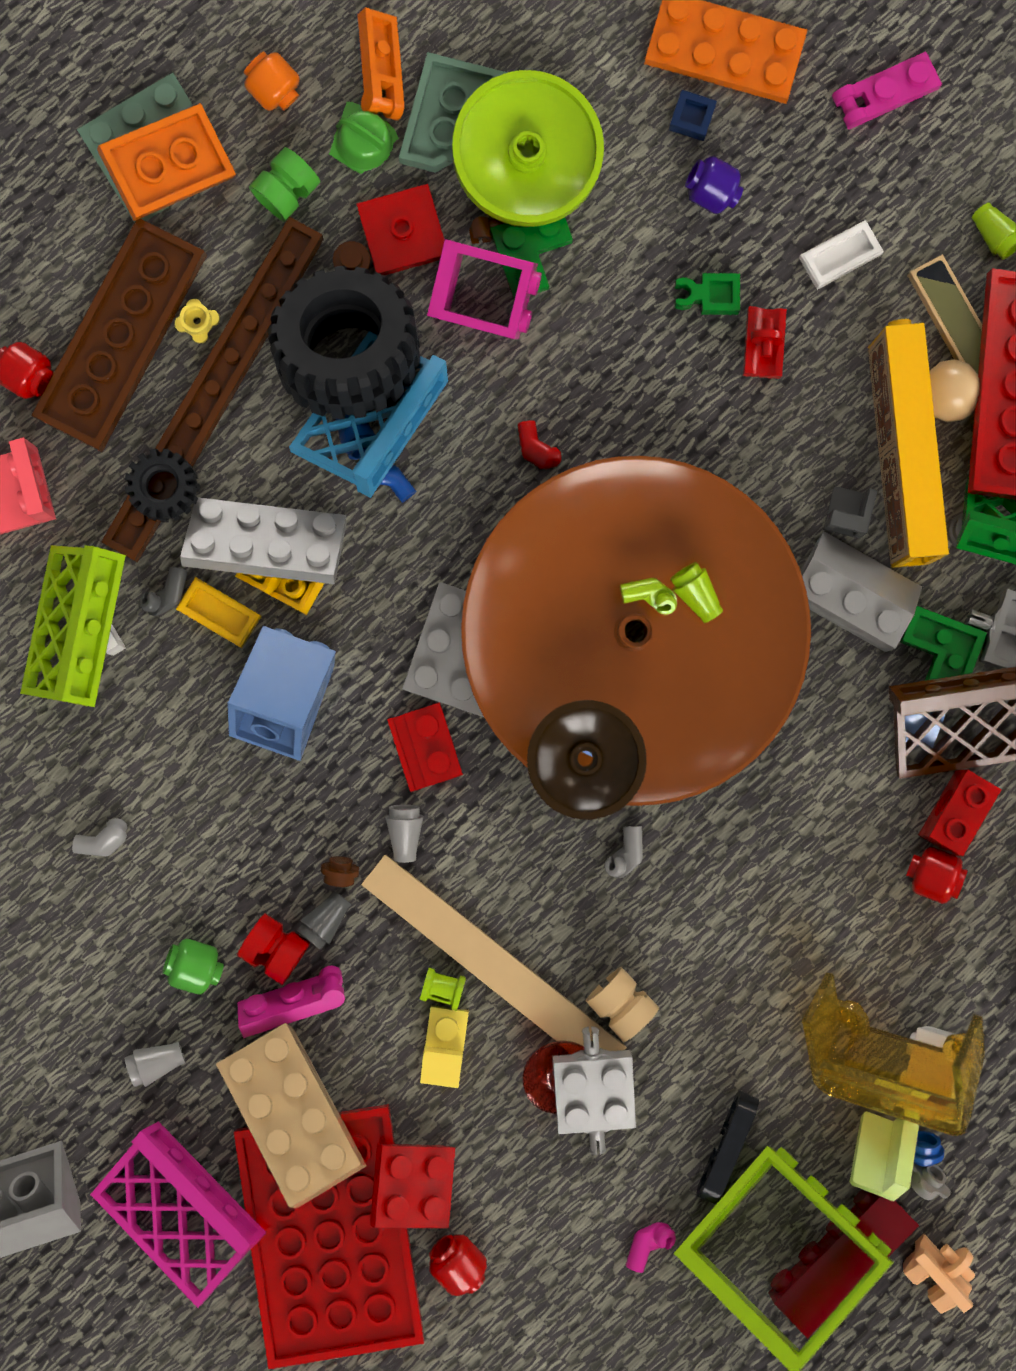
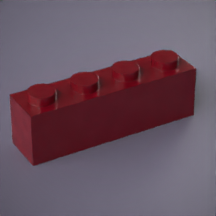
M862 1189L853 1200L855 1205L850 1211L860 1220L856 1227L867 1237L872 1233L877 1235L892 1250L887 1255L888 1257L919 1227L914 1219L896 1201H891ZM831 1220L826 1226L828 1233L818 1243L811 1241L804 1246L798 1255L800 1261L790 1271L788 1269L781 1270L771 1282L772 1289L768 1292L773 1303L807 1339L826 1321L875 1264Z

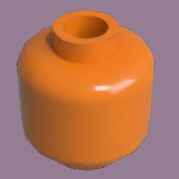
M265 51L261 52L243 72L247 76L244 83L246 90L267 111H272L279 106L285 111L299 97L295 89L299 85L300 77L279 53L274 52L267 55Z

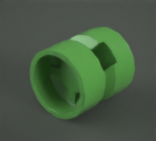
M284 147L270 162L271 171H262L248 187L254 197L283 222L299 207L298 198L306 199L320 184V180L312 168L299 155L287 147Z

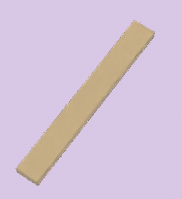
M387 854L383 856L361 884L572 1054L584 1050L582 1030L586 1027H589L590 1041H592L591 1027L599 1029V1048L609 1051H619L627 1048L626 1045L397 862L393 861Z

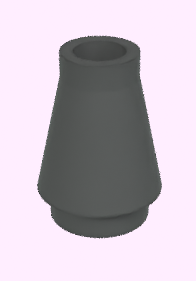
M333 891L326 900L300 920L302 924L296 931L321 950L326 943L330 945L351 904L340 894Z

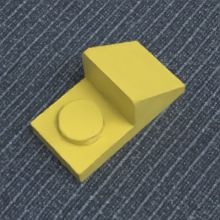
M431 1005L420 1083L452 1088L459 1087L469 1010L457 1009L455 1011L451 1010V1008Z

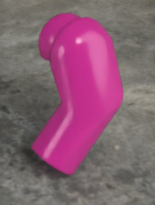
M656 1222L638 1230L634 1235L625 1266L632 1271L643 1273L650 1251L658 1248H666L667 1250L672 1248L676 1242L675 1232L668 1224L663 1222Z

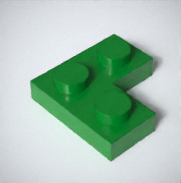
M564 217L556 222L535 227L503 223L490 228L497 253L537 263L536 272L542 273L537 293L549 290V283L539 254L572 244L573 238L566 218ZM502 265L513 300H515L522 270Z
M917 606L915 614L899 642L934 655L925 678L926 681L971 674L987 632Z

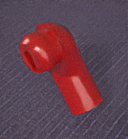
M529 420L517 424L521 452L525 460L540 469L557 467L562 459L561 452L558 448L551 447L538 440L536 421Z

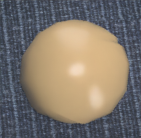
M953 359L939 362L930 370L934 418L945 422L964 420L970 416L972 411H975L980 390L978 374L970 364Z

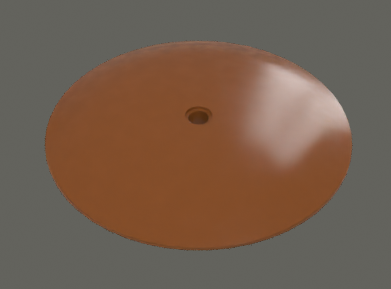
M649 456L612 457L585 463L551 477L525 495L499 521L480 551L468 581L462 612V652L467 677L484 718L509 752L526 767L528 746L533 732L541 720L559 706L573 701L594 700L612 705L625 713L640 731L647 755L646 772L643 782L636 795L627 805H658L683 800L722 784L754 761L773 741L788 719L805 679L811 642L810 608L801 571L790 546L767 514L745 493L709 471L684 462ZM697 562L701 569L706 568L723 612L713 620L703 623L701 618L675 593L677 608L672 614L662 615L644 600L623 603L620 584L656 578L672 590L674 584L670 580L671 577L689 564ZM629 621H637L642 624L644 636L641 641L632 642L627 639L625 626ZM581 752L578 755V762L582 766H587L592 762V757Z

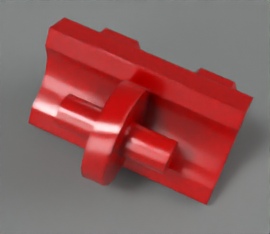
M748 307L743 376L781 379L787 309Z

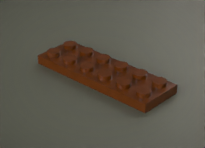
M141 218L136 220L31 416L103 452L207 257L205 251Z

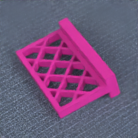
M158 1121L138 1133L131 1142L133 1145L90 1195L198 1308L249 1250L262 1239L266 1232ZM139 1152L150 1162V1175H134V1157ZM125 1169V1175H120ZM112 1183H125L126 1203H117L105 1192ZM135 1183H151L152 1203H136ZM160 1183H170L177 1190V1203H161ZM136 1211H152L153 1231H143L138 1226ZM161 1211H178L179 1231H162ZM187 1211H197L204 1218V1231H188ZM163 1239H179L180 1259H170L164 1253ZM188 1239H205L206 1260L189 1259ZM214 1240H225L236 1251L230 1260H215ZM190 1268H207V1286L202 1292L191 1281ZM216 1268H222L216 1275Z

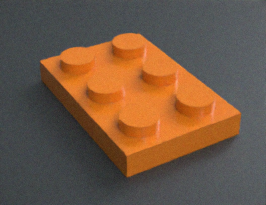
M201 103L100 144L97 148L133 221L221 184L236 175Z

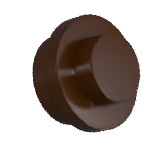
M347 241L336 248L333 254L334 267L346 266L347 270L355 271V267L369 270L371 259L364 245L355 241Z
M334 856L329 859V862L321 864L320 872L324 875V883L335 887H349L354 885V879L359 876V867L352 864L353 860L350 858Z

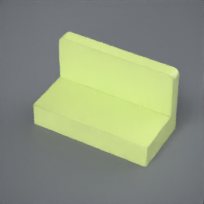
M905 1110L894 1121H891L868 1111L862 1114L850 1177V1184L852 1186L891 1201H895L910 1189L920 1115Z

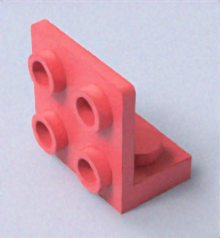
M24 437L9 441L11 452L0 455V535L56 519L38 448Z

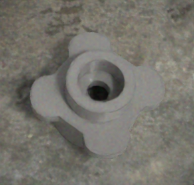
M913 1163L914 1172L911 1177V1186L920 1197L926 1200H933L938 1195L944 1199L951 1195L949 1187L945 1184L946 1175L939 1166L934 1164L930 1167H923Z

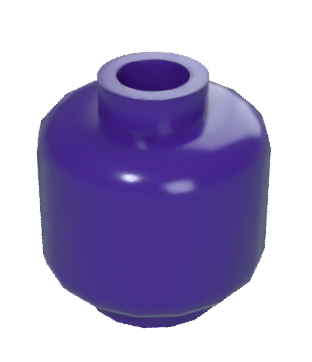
M716 156L708 157L704 161L699 159L692 167L685 182L690 201L713 214L721 213L727 207L734 208L743 193V187L739 186L741 180L739 170Z

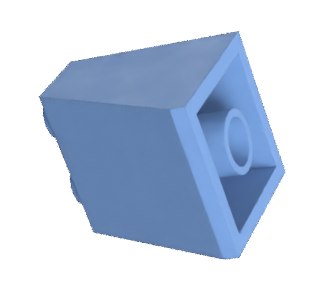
M263 626L228 701L229 736L301 761L334 669L336 651L329 649L328 646L321 642H308L294 637L287 630L280 628L271 629Z

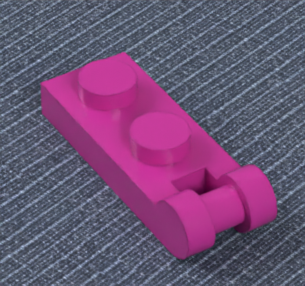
M925 51L853 85L848 84L839 88L832 94V99L836 107L841 106L845 114L843 121L847 129L850 130L938 90L942 82ZM862 96L866 107H858L855 99Z
M326 966L320 971L318 976L300 982L289 983L282 988L263 994H256L239 1001L238 1027L243 1038L277 1028L284 1023L289 1024L341 1006L345 1001L341 970L336 966Z

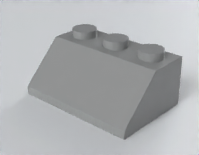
M825 531L820 535L801 569L811 611L884 652L896 649L915 614L922 586Z
M62 1141L0 1160V1258L81 1232L80 1199Z

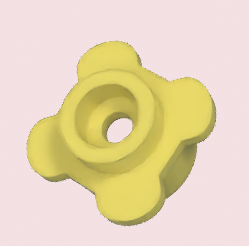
M191 299L181 310L180 317L175 319V327L179 332L190 334L196 343H204L208 340L210 329L218 325L220 317L217 311L208 310L201 304L200 300ZM196 318L201 320L199 324L194 323Z

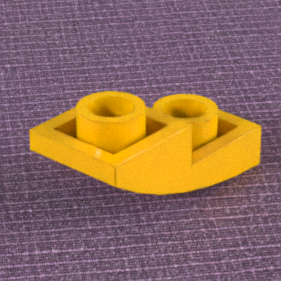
M242 573L235 575L238 579L305 615L308 614L324 583Z

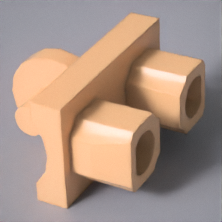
M925 1234L921 1235L915 1241V1251L903 1262L904 1274L916 1285L928 1277H931L937 1283L928 1289V1298L940 1314L956 1306L963 1313L973 1307V1302L968 1298L972 1290V1285L969 1282L975 1277V1273L969 1268L973 1261L972 1253L965 1247L954 1251L948 1244L939 1250Z

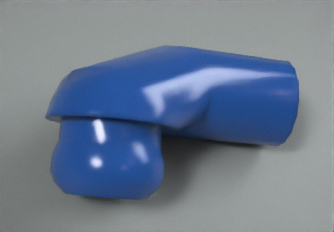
M395 465L391 467L380 484L389 486L402 503L417 492Z

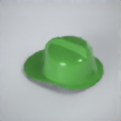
M346 102L342 117L336 125L338 129L335 133L329 155L352 170L363 174L365 171L380 166L389 157L398 136L395 129L377 114L363 111L359 104Z

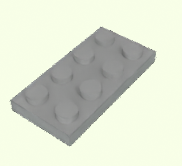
M198 498L192 510L181 551V565L191 568L335 584L346 530V515Z

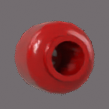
M15 342L8 347L0 348V385L23 399L42 396L54 374L51 370L50 359L24 342Z
M929 847L923 852L922 857L914 854L906 876L913 878L912 890L915 894L945 904L950 901L951 897L958 899L968 870L963 869V861L960 857L934 847Z
M446 1235L435 1243L429 1254L431 1259L429 1271L431 1275L452 1296L476 1292L485 1280L484 1274L487 1269V1259L484 1254L465 1235Z

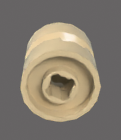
M619 967L606 978L609 984L604 988L598 985L585 1001L600 1018L608 1016L610 1018L609 1027L623 1042H626L652 1020L659 1007L645 991L636 992L637 983L622 967Z

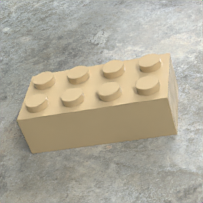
M284 1023L216 1063L289 1208L302 1206L367 1166L293 1027Z

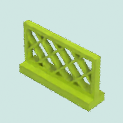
M51 545L20 694L95 707L126 555L95 546H84V548ZM64 556L67 563V567L61 573L60 569L62 559ZM73 579L75 586L68 593L66 585ZM57 596L60 603L53 610L54 599ZM65 616L67 624L60 631L58 622ZM50 634L52 641L45 647L46 637ZM57 654L59 662L53 668L50 660ZM42 671L44 679L36 687L39 672Z

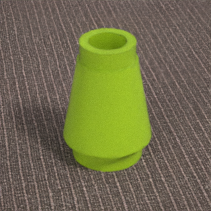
M989 202L981 206L973 214L972 220L976 223L975 225L992 255H998L1002 260H1005L1016 252V223Z
M694 562L671 577L670 580L674 584L672 590L701 618L703 623L713 620L723 612L706 568L701 569L699 564Z

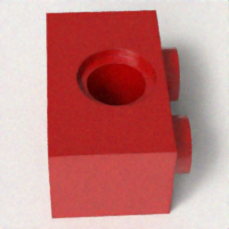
M968 769L955 770L918 836L945 852L963 857L1002 789Z

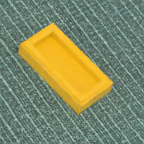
M197 577L194 578L176 607V610L240 648H243L262 617Z

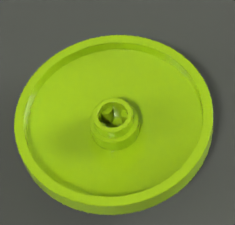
M519 70L504 73L490 79L476 89L467 99L455 123L452 158L456 176L461 187L479 209L494 219L507 224L535 227L547 225L568 216L587 199L593 190L603 163V133L593 107L577 88L560 77L549 73Z

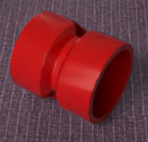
M264 913L246 937L237 956L253 967L264 966V974L283 985L292 974L311 942L294 931L286 934L283 932L282 923Z

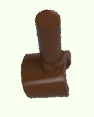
M483 216L475 218L469 229L471 243L478 244L479 238H482L483 243L490 242L492 240L490 228L504 222L494 218L489 220V218Z

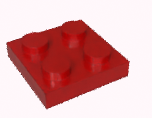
M377 1143L370 1225L374 1228H449L455 1147Z

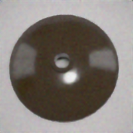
M594 700L569 702L547 714L533 732L527 752L529 777L540 798L558 813L582 820L603 818L614 814L626 806L641 787L647 765L644 740L634 722L618 708ZM583 751H589L592 754V762L587 766H582L578 762V755Z

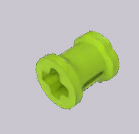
M429 967L420 1000L427 1001L430 999L451 1005V1010L457 1011L466 977L460 976L457 979L436 973L435 969Z

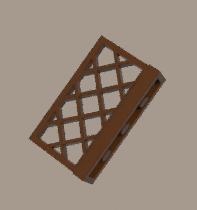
M1016 667L889 686V700L894 708L895 759L899 779L1016 761V728L1008 737L997 729L1011 713L1016 715ZM998 702L1004 706L989 723L978 715L988 703ZM960 708L966 712L952 728L940 721L949 709ZM922 714L928 718L914 734L905 729V716ZM975 719L984 728L969 742L959 734ZM937 725L947 734L934 748H931L922 739ZM992 733L1003 740L994 752L983 753L978 749ZM954 739L966 746L957 758L946 759L941 755ZM916 745H919L928 752L919 764H906V756Z

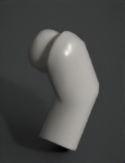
M119 818L110 819L106 827L96 837L75 835L72 846L73 853L104 857L111 855L127 838L126 822Z
M642 826L623 827V847L605 861L604 867L608 875L615 878H623L642 862Z

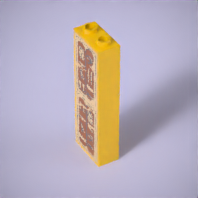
M898 319L889 322L888 326H885L868 346L891 568L929 565L949 554L925 324H911L910 319Z

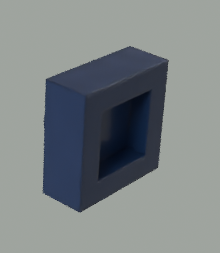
M681 90L669 130L704 142L717 101Z

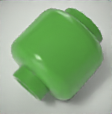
M183 939L178 945L172 944L162 974L168 975L167 981L171 987L201 995L208 989L210 984L217 986L224 964L218 962V950L214 946L191 939Z

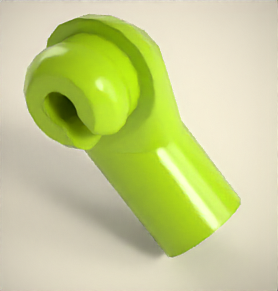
M656 578L620 584L623 603L644 600L662 615L672 614L677 608L675 593Z

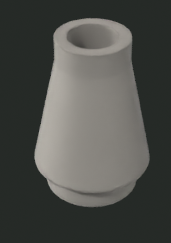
M403 804L390 806L389 815L385 816L393 849V861L406 863L416 861V852L424 817L420 815V807L417 805Z
M180 1042L133 1050L132 1055L125 1057L126 1068L133 1086L136 1087L143 1084L146 1087L178 1066L186 1064L184 1054L181 1052Z

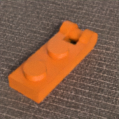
M365 7L357 14L364 86L361 108L363 111L374 114L381 112L385 118L397 121L404 112L397 17ZM382 90L386 91V98L382 97Z

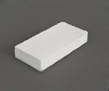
M864 220L801 254L799 259L818 290L881 256L884 251L867 221Z

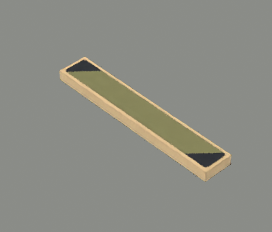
M941 255L910 271L907 276L953 358L969 363L978 374L982 323L945 257Z

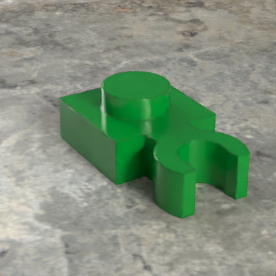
M702 273L701 284H696L689 278H679L674 284L675 289H685L689 293V297L686 299H676L674 306L676 309L687 310L694 304H701V315H738L740 312V273Z

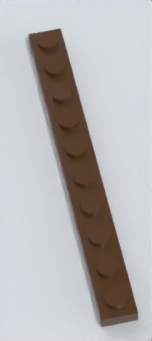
M289 216L155 449L159 452H163V449H168L174 454L178 453L192 467L194 466L266 341L273 309L276 306L281 307L279 299L287 290L292 292L295 289L294 284L303 277L324 239L321 233ZM159 472L149 481V493L158 500L168 499L174 494L177 482L173 474ZM128 495L101 542L138 563L161 521L157 519L156 521L151 520L139 512L128 500L130 499Z

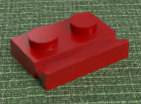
M440 702L387 719L410 792L463 775Z

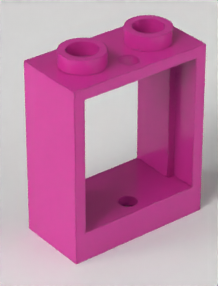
M445 239L427 316L511 339H519L521 332L527 333L532 311L527 310L530 295H537L542 273L536 272L537 263ZM463 255L522 270L508 326L450 311Z

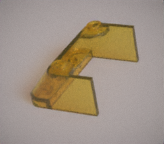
M826 972L802 1019L815 1085L822 1092L834 1098L948 1135H963L971 1120L985 1057L982 1016L974 1014L966 1034L949 1035L945 1039L943 1048L870 1027L869 1018L858 1003L837 999L834 974Z

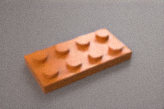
M662 0L644 64L786 104L808 30L703 0Z

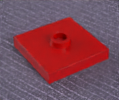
M428 184L356 204L377 273L385 276L440 260L445 240Z

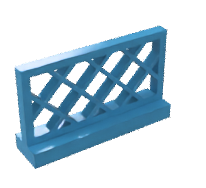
M369 331L352 357L367 350L378 336ZM432 355L430 360L420 356L418 367L420 370L409 387L403 386L407 390L400 397L396 406L385 408L377 413L376 411L366 413V417L355 419L354 415H349V418L327 423L326 416L312 413L289 446L291 453L355 484L358 492L371 498L448 382L446 361L435 355ZM378 420L380 425L378 433L375 436L360 439L356 425ZM352 426L356 440L334 446L330 432ZM326 433L329 447L313 451L304 446L310 437ZM359 450L361 458L353 470L338 463L336 455Z

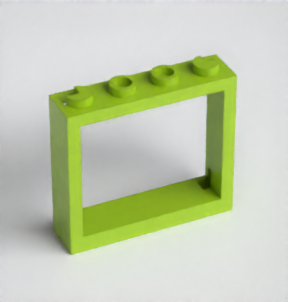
M767 1146L674 1254L789 1371H801L894 1262L887 1256L892 1250L877 1235L872 1233L867 1237L856 1227L860 1220L845 1205L841 1203L836 1208L825 1198L829 1191L814 1176L810 1175L806 1180L795 1169L799 1163L782 1147L776 1152L772 1147ZM772 1166L875 1262L801 1350L700 1251L701 1247Z

